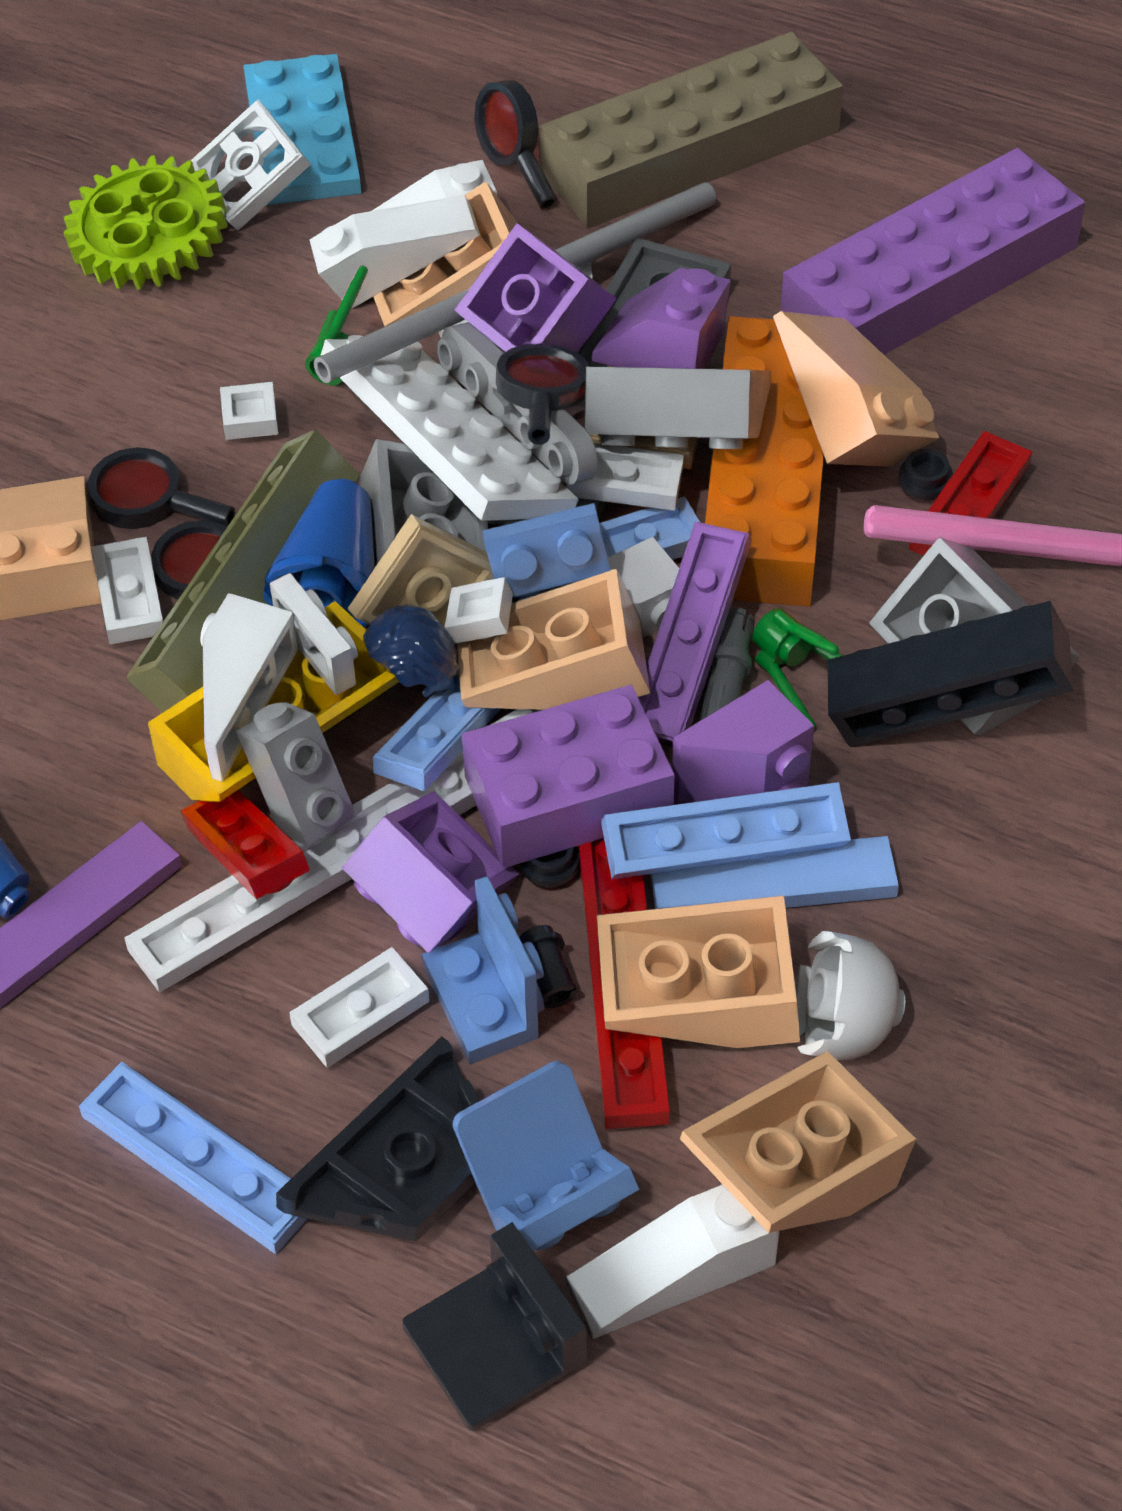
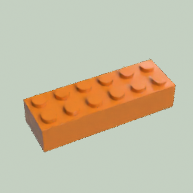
M729 316L723 369L772 370L771 384L759 437L743 438L742 449H713L705 524L749 533L752 540L733 601L810 607L823 452L774 319Z

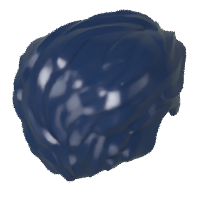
M408 604L389 607L383 614L376 617L371 622L370 627L364 632L363 643L367 648L369 656L386 667L405 687L424 684L425 688L422 691V695L427 697L436 691L452 689L455 686V681L459 677L456 648L448 631L430 611L415 605L409 606Z

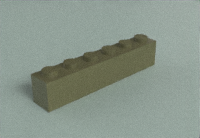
M317 429L284 443L125 677L162 713L203 687V646L201 645L200 637L203 624L208 615L217 613L228 593L266 604L263 599L265 576L318 487L329 480L348 479L356 482L360 476L353 466Z

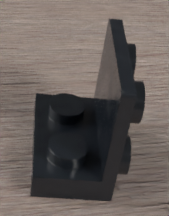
M513 1222L489 1235L492 1263L488 1264L485 1270L408 1314L402 1320L404 1332L466 1427L471 1431L479 1429L587 1363V1328Z

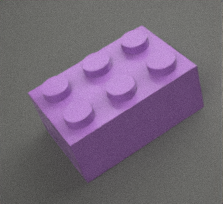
M632 684L462 733L465 778L502 868L604 838L601 819L606 814L674 805L675 775Z

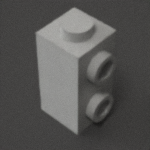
M287 702L275 703L259 710L254 715L253 722L236 731L275 824L289 838L309 847L356 817L315 714Z

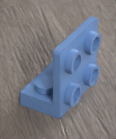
M488 876L475 880L478 933L439 947L430 953L421 954L423 969L469 1065L538 1039V1013L545 1010L543 997L537 985V980L544 976L538 953L531 942L521 943L515 929H518V919L512 902L506 893L497 896Z

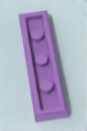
M696 521L694 523L647 664L650 693L638 697L660 744L673 747V737L692 725L752 540L749 533Z
M140 821L0 928V1008L182 867L180 855L146 824Z

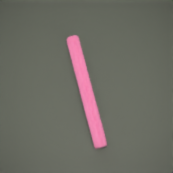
M878 505L867 509L864 518V534L869 538L933 545L941 537L970 547L973 550L1122 566V534Z

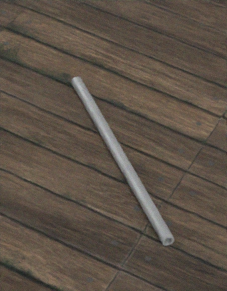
M703 182L555 250L579 268L635 242L636 238H644L713 206L716 203V192L709 183ZM469 289L317 357L314 361V368L318 377L323 382L329 383L440 332L446 327L465 320L454 309Z

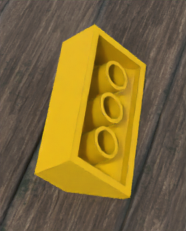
M336 601L326 606L325 611L332 625L335 628L344 627L355 643L358 657L353 660L356 685L335 695L298 649L266 705L287 702L315 714L322 733L399 682L396 676L389 672L386 667L369 656L367 648L363 643V635L366 629ZM203 687L148 722L157 765L191 800L220 802L256 778L243 747L223 782L211 778L204 743Z

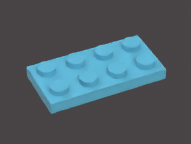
M337 54L311 55L305 58L280 61L266 60L260 63L243 65L249 107L259 99L311 163L306 170L267 205L361 194L359 170ZM265 131L253 133L254 141ZM281 144L264 158L262 168L267 174L284 160L285 149Z

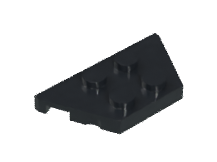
M441 1036L276 1192V1208L285 1214L417 1242L476 1183L453 1129V1120L459 1112L479 1102V1098L469 1080L464 1081L453 1060L454 1050L450 1042Z

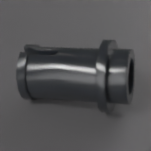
M539 925L526 930L519 939L522 944L531 942L540 958L544 976L537 980V985L542 994L545 1008H556L571 1002L577 996L578 990L572 981L561 952L565 946L562 935L554 932L553 928L549 925Z

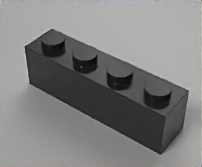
M1051 601L1023 606L1017 610L979 620L967 621L953 627L923 635H914L904 640L870 649L858 650L851 654L827 660L828 716L849 747L1074 691L1069 634Z

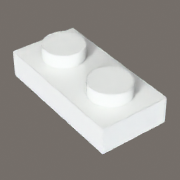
M594 443L598 465L596 475L590 480L567 485V488L577 498L675 511L683 473L684 455Z
M147 537L93 546L96 575L109 644L153 637L163 623Z
M291 573L271 582L273 606L293 612L298 649L333 693L338 695L355 686L353 660L358 657L355 643L347 630L342 626L335 628L327 618L325 608L318 595L312 589L305 591Z
M391 947L289 1012L291 1025L326 1068H328L430 1002L427 986Z

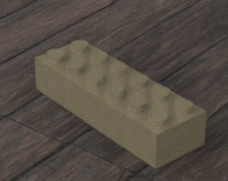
M791 31L539 125L540 167L549 183L588 229L679 194L703 182H710L839 132L843 85Z

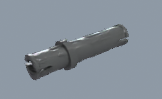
M730 608L709 671L707 692L705 693L701 720L741 697L744 677L747 678L750 675L752 659L749 655V645L755 625V618L752 614L747 615L745 625H743L746 610Z

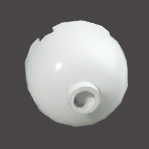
M822 931L812 939L808 946V949L818 950L812 967L800 965L795 980L799 1033L801 1035L805 1032L806 1044L798 1046V1049L801 1053L819 1056L828 1051L836 1060H852L867 1055L876 1049L886 1039L892 1027L897 1026L901 1022L905 1011V994L903 990L899 989L897 973L891 961L875 944L856 936Z

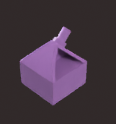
M516 223L454 311L505 352L513 347L539 343L563 346L578 352L617 298L547 243ZM544 366L526 367V369L553 385L563 373L559 369Z

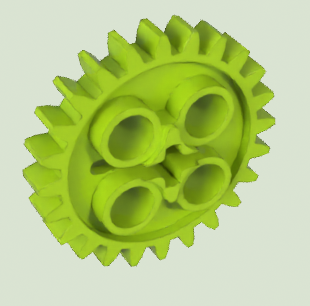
M151 155L145 166H139L135 158H132L129 162V169L124 171L118 166L112 165L111 177L105 178L96 174L93 176L96 183L95 188H79L83 200L70 201L69 206L72 214L64 216L67 230L64 231V236L75 264H81L86 276L95 273L100 284L105 283L112 277L117 289H121L128 279L133 280L136 290H140L145 280L151 278L157 287L162 286L163 275L170 274L176 280H180V268L187 266L190 269L197 270L199 269L196 259L198 255L203 257L213 256L210 244L222 243L223 238L220 229L227 228L228 225L225 218L227 209L217 181L215 179L209 180L205 168L195 172L193 163L190 160L178 168L174 156H170L163 165H158L155 155Z

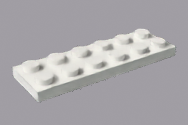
M351 335L347 340L325 339L321 355L363 336ZM419 342L340 377L481 521L532 519L576 508L578 498L560 482L561 478L554 476L549 469L531 454V449L525 448L521 442L515 439L503 427V422L500 419L490 415L475 400V396H472L468 390L463 389L448 375L449 371L445 370L442 365L436 363L425 353Z

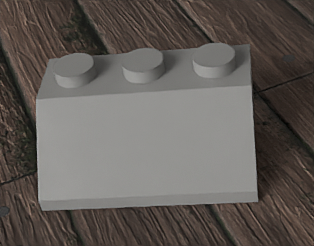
M586 367L585 430L588 434H602V445L635 446V435L655 436L656 447H688L689 437H709V448L742 449L743 438L759 437L771 384L772 370Z
M376 439L357 481V484L367 491L371 499L375 567L411 514L486 551L482 531L488 529V521H481L406 444Z
M939 537L869 624L889 644L914 635H923L960 625L967 621L979 620L1017 610L1023 606H1028V604L972 548ZM1070 646L1071 663L1073 666L1080 658V655ZM1043 699L961 720L974 734L982 735Z

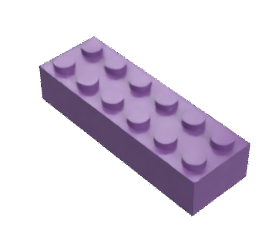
M1016 148L783 272L781 311L845 318L881 353L886 354L1077 248L1086 202L1019 148Z

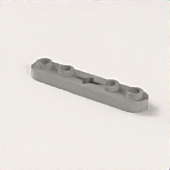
M469 322L444 329L442 338L437 344V354L442 367L450 371L472 396H475L495 417L500 419L522 442L525 448L531 449L532 453L550 469L554 476L560 477L561 481L567 485H572L590 480L596 475L598 465L595 445L588 432L564 409L552 411L551 431L548 442L543 445H536L530 442L528 439L529 409L521 408L508 402L498 393L496 387V364L503 352ZM521 369L510 374L511 377L521 383L539 387Z

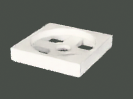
M259 99L191 160L195 172L205 168L209 180L215 179L217 181L222 196L239 181H247L252 187L238 202H229L224 199L227 209L225 218L237 231L311 165ZM265 131L254 142H242L241 140L249 134ZM281 144L285 149L284 160L267 174L262 168L264 158ZM227 154L225 168L217 174L219 164L224 155ZM252 155L253 162L251 166L245 170H239L240 161L244 157Z

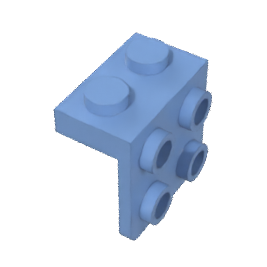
M594 503L482 531L494 579L505 577L514 598H530L536 596L544 589L572 584L610 571Z
M560 1061L550 1062L459 1112L453 1120V1129L495 1229L498 1231L513 1222L532 1250H543L555 1245L563 1238L566 1231L589 1218H598L611 1213L619 1206L622 1199L639 1190L631 1168L602 1148L570 1067Z

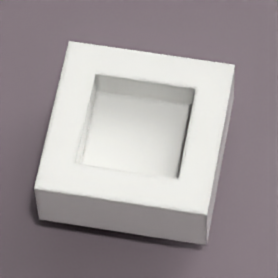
M273 382L220 387L225 440L278 434Z
M505 577L451 588L445 629L448 631L454 644L507 634L513 592Z

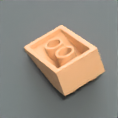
M487 182L482 183L465 195L470 201L480 236L373 296L384 326H388L469 289L504 242L517 222Z
M783 311L773 316L827 464L891 467L908 457L912 452L920 450L939 439L933 422V408L927 398L923 396L922 390L845 318Z
M84 476L0 489V620L102 604L93 554L94 539Z
M617 569L512 603L507 634L457 643L461 700L467 708L544 710L631 684L638 697L650 693L639 615Z
M784 896L597 915L606 1029L731 1048L800 1042L797 998Z
M826 1051L683 1130L680 1140L768 1233L851 1216L896 1189L916 1138Z

